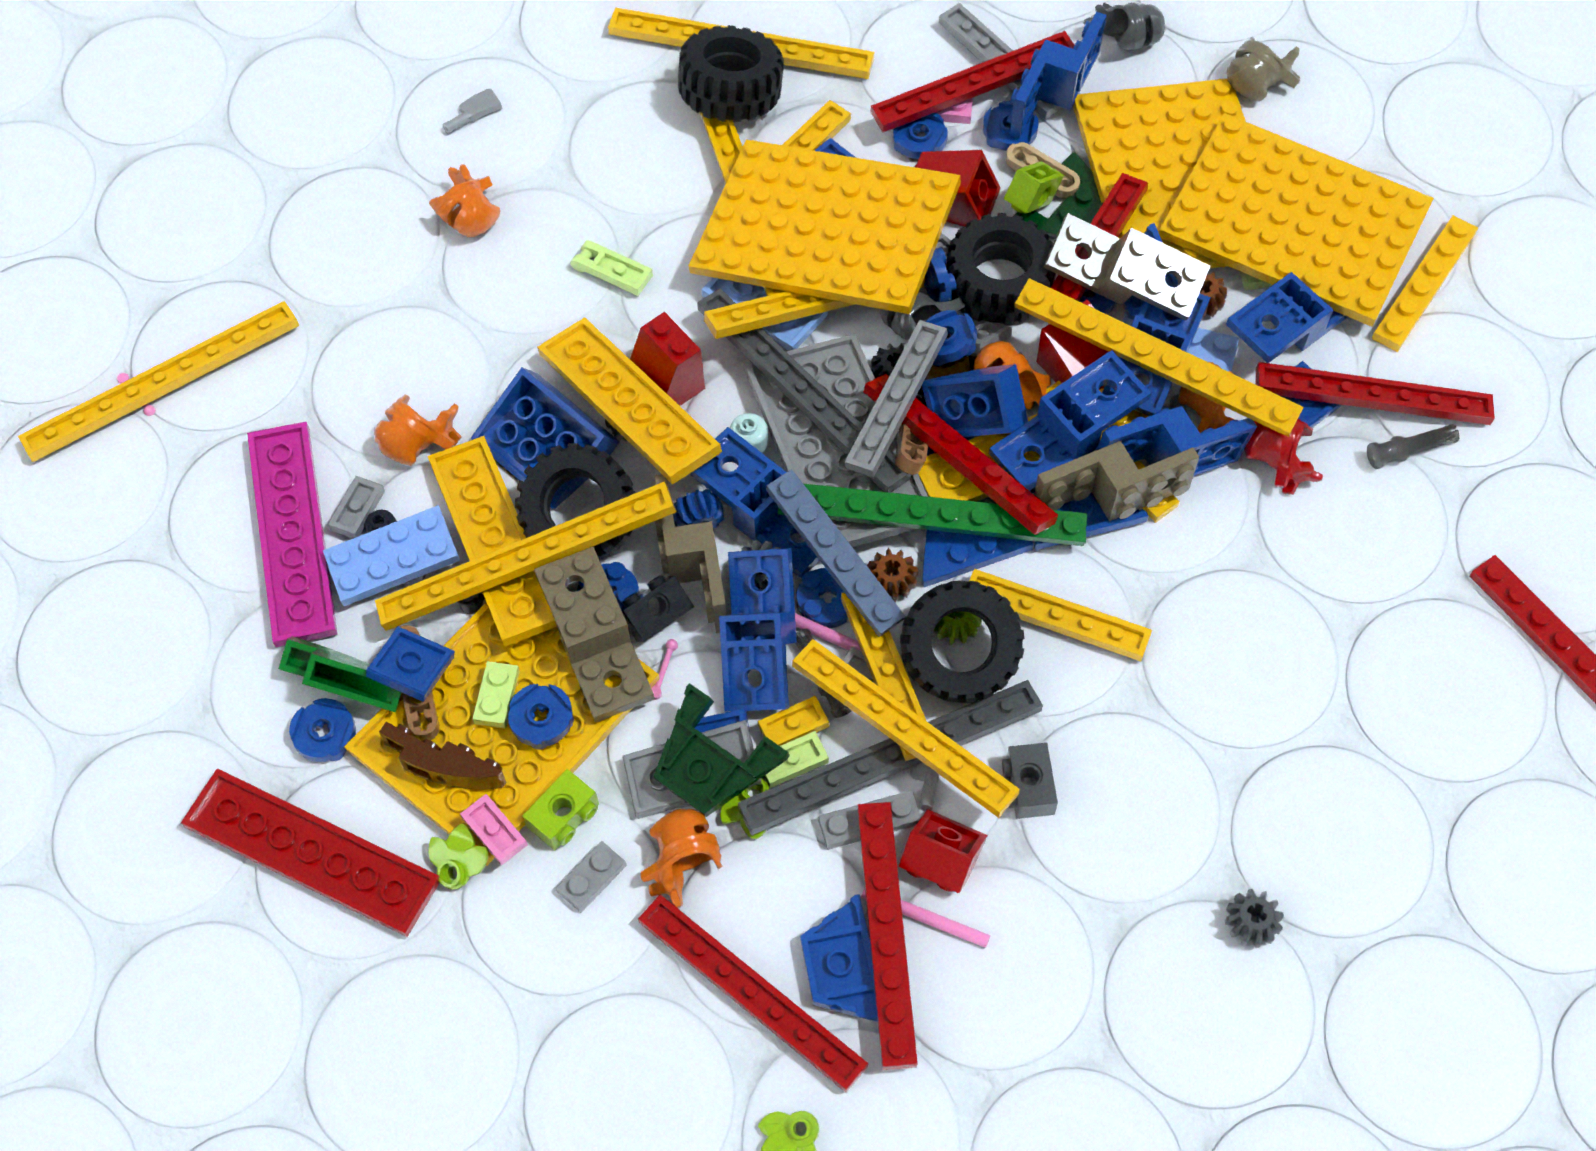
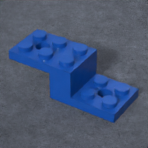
M1096 12L1092 21L1086 22L1082 32L1083 39L1082 41L1077 40L1073 49L1045 39L1041 49L1034 51L1031 59V68L1024 70L1020 82L1021 87L1020 89L1015 88L1011 96L1010 105H1013L1007 120V123L1011 124L1009 136L1020 139L1039 100L1068 110L1072 109L1074 101L1100 53L1106 14Z
M1290 272L1230 316L1226 325L1268 364L1293 344L1301 351H1304L1345 320L1347 316L1333 311L1305 283ZM1262 322H1271L1276 328L1267 329L1262 325Z
M1165 280L1168 286L1173 288L1177 287L1176 284ZM1199 293L1190 317L1185 321L1180 318L1173 321L1167 320L1163 315L1164 310L1144 301L1139 315H1135L1131 326L1188 353L1211 297ZM1119 357L1135 375L1139 373L1145 374L1150 381L1145 385L1151 392L1150 399L1134 410L1148 416L1155 415L1162 410L1173 382ZM1106 385L1102 391L1104 395L1115 393L1111 386Z
M1111 350L1041 397L1037 416L990 447L988 454L1004 471L1031 493H1034L1038 474L1094 452L1100 442L1102 431L1149 400L1151 392ZM1104 385L1111 386L1115 393L1104 395L1100 392L1099 388ZM1028 451H1034L1039 454L1040 459L1031 462L1025 459L1024 454Z
M1182 406L1173 409L1165 408L1155 415L1146 418L1138 417L1128 424L1119 427L1114 425L1107 428L1102 433L1101 440L1095 451L1121 441L1134 462L1145 459L1151 465L1194 447L1199 455L1194 476L1238 461L1257 425L1249 418L1240 421L1236 419L1228 422L1223 427L1217 429L1208 428L1200 433Z
M727 427L715 438L721 445L722 453L691 472L690 475L732 507L733 525L751 540L760 541L761 544L764 541H771L772 549L775 547H780L781 549L791 548L793 573L802 579L803 575L810 571L820 560L805 541L796 543L790 539L798 531L785 515L777 514L778 505L766 491V486L785 474L786 471ZM727 462H733L738 465L737 469L731 472L725 471L721 467Z
M792 549L728 552L731 615L719 616L724 711L745 709L746 711L789 709L786 644L797 643ZM760 572L768 577V586L763 591L759 590L754 583L756 575ZM752 669H756L761 673L762 682L758 687L752 686L748 681V674Z

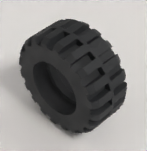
M728 25V27L713 26L710 30L705 28L700 30L698 35L694 33L681 47V52L679 53L678 91L682 96L681 98L688 106L690 105L693 111L696 113L701 112L704 117L709 119L713 117L722 122H726V120H733V122H741L744 119L748 121L754 120L758 115L762 117L769 110H772L780 99L784 59L778 46L770 38H765L764 34L758 31L752 32L750 28L743 27L741 29L732 25Z
M998 213V216L994 217L988 214L981 216L979 221L974 219L968 222L966 228L962 227L957 231L955 238L950 242L947 253L946 269L948 273L954 275L956 281V290L951 291L952 300L960 297L965 305L960 310L965 314H972L971 318L979 322L982 319L988 322L1013 325V321L1018 320L1021 323L1029 320L1030 314L1015 308V302L1029 278L1049 288L1054 283L1056 273L1043 267L1053 245V242L1049 240V235L1043 229L1038 230L1036 223L1031 220L1026 222L1022 216L1015 214L1014 217L1006 216V213ZM1003 259L1019 265L1025 273L1014 279L999 280L986 276L977 266L989 260Z
M568 443V448L564 449L558 445L551 448L552 453L548 456L544 453L537 456L536 460L538 463L533 468L528 465L524 473L527 477L524 482L519 480L517 486L520 497L515 498V508L519 510V514L516 517L518 524L525 530L523 534L526 538L556 526L550 514L552 498L561 485L574 478L585 477L596 482L604 495L603 506L636 492L633 490L632 486L634 484L618 462L606 452H601L596 447L587 444L585 447H581L578 443ZM632 531L593 546L598 558L604 560L610 557L609 552L612 549L619 550L624 545L621 542L624 536L630 537Z
M951 581L927 591L911 606L902 624L903 628L900 635L901 656L909 675L924 691L939 699L951 702H976L981 699H987L998 690H1002L1008 684L1010 678L1015 676L1019 669L1020 658H1023L1024 649L1022 648L1023 639H1025L1024 630H1021L1019 623L1021 619L1018 613L1014 612L1010 606L1011 602L1005 596L1002 597L998 594L996 589L975 581ZM954 612H969L978 616L985 622L991 634L992 645L987 659L978 668L968 672H955L944 667L937 660L932 649V634L936 625L946 615Z

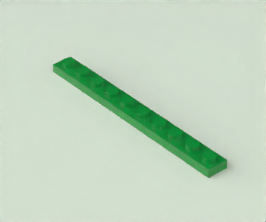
M804 484L831 520L1084 546L1086 543L1087 513L1053 510L1058 514L1056 523L1034 535L1007 511L994 503ZM778 507V512H777V514H778V515H784V513H783V512L781 511V509Z

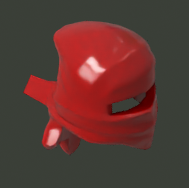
M1298 419L1289 437L1254 421L1257 428L1244 449L1247 459L1266 462L1277 470L1274 484L1276 487H1283L1282 492L1284 494L1294 495L1299 483L1304 481H1322L1323 474L1314 471L1310 461H1300L1296 455L1300 437L1312 436L1313 428L1306 422Z

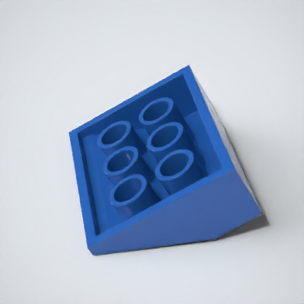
M523 367L518 371L470 438L473 440L484 436L493 458L518 480L523 482L527 477L524 471L528 465L533 468L538 463L536 457L541 453L548 456L552 453L551 448L560 445L564 449L568 448V443H578L581 447H585L587 444L611 455L620 443L618 439L542 376ZM580 477L565 482L555 492L550 507L556 509L589 478Z

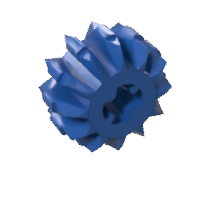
M710 489L686 493V496L677 498V502L674 503L676 513H673V519L676 527L712 521L713 528H717L719 523L724 520L721 499L711 492Z

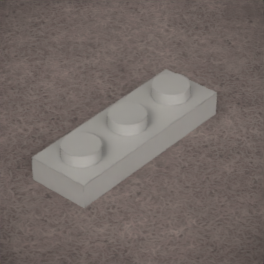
M912 790L863 803L891 802L894 831L916 826L921 819ZM858 805L818 816L827 850L860 841Z

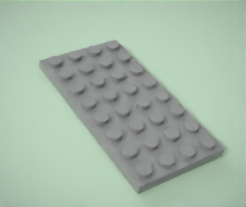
M855 334L786 351L864 426L875 402L863 391L865 384L874 380L875 377ZM751 361L744 362V371L786 472L792 469L804 484L884 492L867 475L846 469L845 460L847 455ZM899 431L888 449L895 457ZM918 474L911 475L910 480L891 492L928 497ZM832 520L852 547L916 530L913 528Z

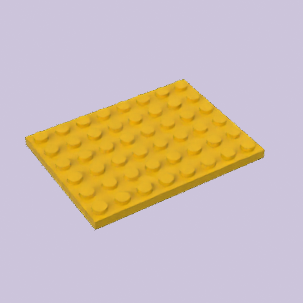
M1228 78L1078 94L1073 105L1101 203L1105 201L1122 173L1148 182V190L1118 238H1121L1131 228L1144 234L1147 227L1152 223H1155L1159 233L1163 222L1223 114L1226 113L1246 121L1236 91L1228 82ZM1161 238L1164 244L1209 265L1210 268L1227 267L1224 264Z
M1224 113L1163 222L1159 235L1164 240L1271 285H1274L1292 272L1327 303L1333 311L1373 327L1434 198Z
M746 139L688 265L691 274L910 314L961 184L960 175Z
M485 603L444 645L454 650L455 653L454 659L432 689L439 720V732L431 741L441 749L447 741L457 746L459 743H462L471 748L478 758L484 761L486 758L494 760L502 767V772L507 782L503 788L487 790L456 788L434 783L404 770L398 758L401 753L385 745L379 733L385 722L395 727L401 724L409 729L402 694L396 712L381 709L344 746L348 753L448 835L459 824H466L461 818L460 813L485 794L490 797L519 832L525 826L522 815L567 769L574 773L632 710L629 709L595 723L562 645L558 627L504 647L487 603ZM639 660L652 688L660 679L659 674ZM487 661L517 665L520 672L514 696L518 691L532 684L548 687V684L563 690L571 702L574 723L566 736L559 742L538 750L519 741L513 734L508 721L506 729L474 724L473 715ZM610 676L604 684L609 688H615L621 684L622 679L618 676ZM410 696L412 703L418 704L422 702ZM536 710L534 712V720H545L549 711L540 712ZM424 712L418 713L421 721L420 729L425 731L427 730L428 722ZM473 833L475 838V846H484V844L479 840V838ZM489 850L486 866H488L494 859V856L489 852Z

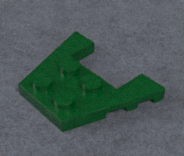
M1072 152L1062 165L1078 174L1080 186L1077 192L1070 195L1049 218L1035 210L1029 213H1015V215L1022 216L1026 222L1031 220L1036 223L1038 230L1043 229L1053 238H1056L1061 224L1068 213L1090 224L1103 204L1099 197L1092 170L1075 152Z
M689 683L684 691L683 703L676 713L674 719L676 722L670 739L667 738L654 774V779L708 817L786 761L790 754L766 736L763 737L744 763L695 729L714 701Z

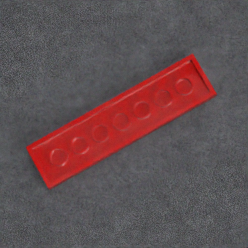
M218 768L181 822L185 828L405 937L409 936L440 884L439 875Z

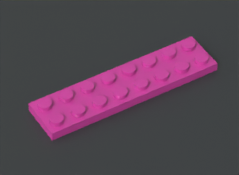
M305 421L247 433L273 643L275 647H281L286 645L287 639L291 636L309 641L338 635L329 568L323 553L326 546L309 426Z

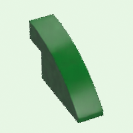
M291 636L287 639L278 669L304 677L302 681L304 685L392 712H396L402 692L366 677L369 663Z

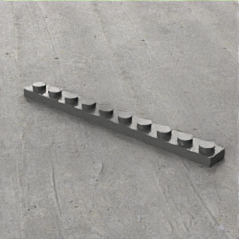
M721 288L697 302L698 310L703 315L704 311L736 304ZM762 328L726 337L848 456L863 428V425ZM889 450L874 478H870L884 492L891 493L910 480L911 474L905 473L897 467L895 463L896 457Z
M1029 680L997 692L987 699L978 700L928 723L962 746L1041 712L1043 704ZM889 738L738 802V809L752 836L920 764L922 761L917 758L905 761L900 746Z

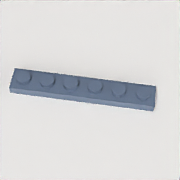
M792 469L766 486L768 494L878 637L905 619L906 616Z

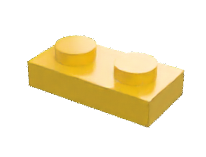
M815 695L789 707V709L781 710L759 720L758 727L763 737L766 736L781 746L816 731L817 733L828 728L829 720Z

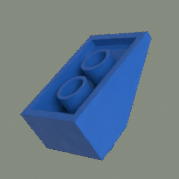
M1016 364L993 366L924 380L922 384L926 406L963 437L1011 433L1028 422Z

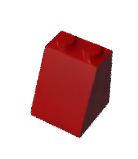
M982 150L931 151L921 153L915 168L960 175L961 184L946 222L966 227L968 222L974 219L979 221L981 216L991 214L1001 187Z
M1088 300L1082 302L1083 304L1094 308ZM1048 324L1041 329L1036 362L1047 374H1050V377L1055 382L1060 381L1063 383L1108 353V351Z
M665 311L640 328L630 360L679 406L705 389L701 349Z

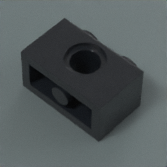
M661 574L647 583L648 590L640 595L638 592H634L621 601L624 606L620 609L627 622L629 631L637 642H645L695 607L675 576L664 577ZM651 598L657 599L660 604V609L655 615L651 614L648 610V602Z

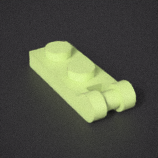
M586 240L581 246V253L575 255L570 261L571 266L576 271L581 273L585 271L637 296L640 295L653 276L651 268L589 240Z

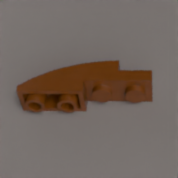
M385 722L379 731L385 745L401 753L398 758L404 770L420 778L464 789L503 788L507 783L502 767L497 762L486 758L485 761L478 758L471 748L462 743H459L457 746L447 741L441 749L431 740L425 739L421 741L415 738L414 733L401 724L395 727L388 722Z

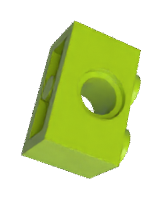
M1042 161L1019 168L1005 194L1004 200L1009 202L1011 207L1020 213H1029L1050 205L1064 175Z
M567 769L522 817L526 827L555 851L561 844L566 845L570 842L576 833L575 829L583 821L587 822L595 815L598 810L599 801L596 792ZM567 807L571 809L570 813L566 816L556 815V812L561 808Z

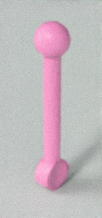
M119 374L117 376L118 383L121 384L129 380L128 374ZM148 404L142 406L145 415L152 416L155 413L156 409L154 406Z
M674 639L666 642L667 651L659 671L660 679L651 688L654 693V700L662 696L660 687L671 655L678 648V643Z

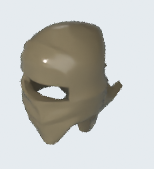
M1250 37L1237 50L1235 59L1232 60L1227 69L1228 82L1237 93L1254 101H1262L1267 96L1269 87L1275 85L1280 80L1295 88L1300 82L1301 77L1291 67L1299 55V48L1296 46L1281 59L1267 45Z

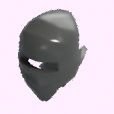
M1104 2L1102 5L1097 4L1095 6L1096 12L1107 15L1103 34L1115 37L1118 42L1117 45L1122 49L1128 51L1141 49L1142 47L1157 43L1164 35V16L1159 8L1152 4H1136L1131 2L1125 5L1110 6ZM1093 17L1086 18L1083 22L1084 25L1087 21L1091 22Z
M918 292L910 314L880 309V314L883 322L894 333L908 341L919 320L926 321L931 316L942 311L954 310L957 312L965 307L960 297L952 301L936 302L928 295Z

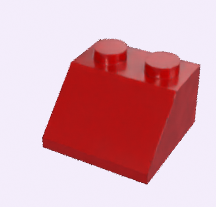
M927 809L911 831L898 867L905 869L913 877L925 878L937 883L938 887L945 891L960 893L968 881L988 835Z

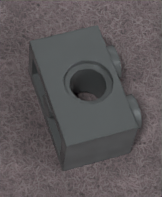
M1047 742L1009 746L1007 757L1002 759V771L1004 778H1009L1010 782L1020 789L1019 795L1009 806V808L1015 809L1016 819L1055 815L1058 801ZM1031 777L1036 781V784L1026 785L1021 781V778Z

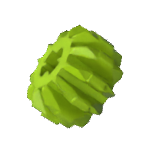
M954 612L942 618L934 631H938L937 638L939 641L948 637L950 645L954 644L955 639H959L965 644L967 636L975 638L978 631L977 628L982 624V619L969 612Z

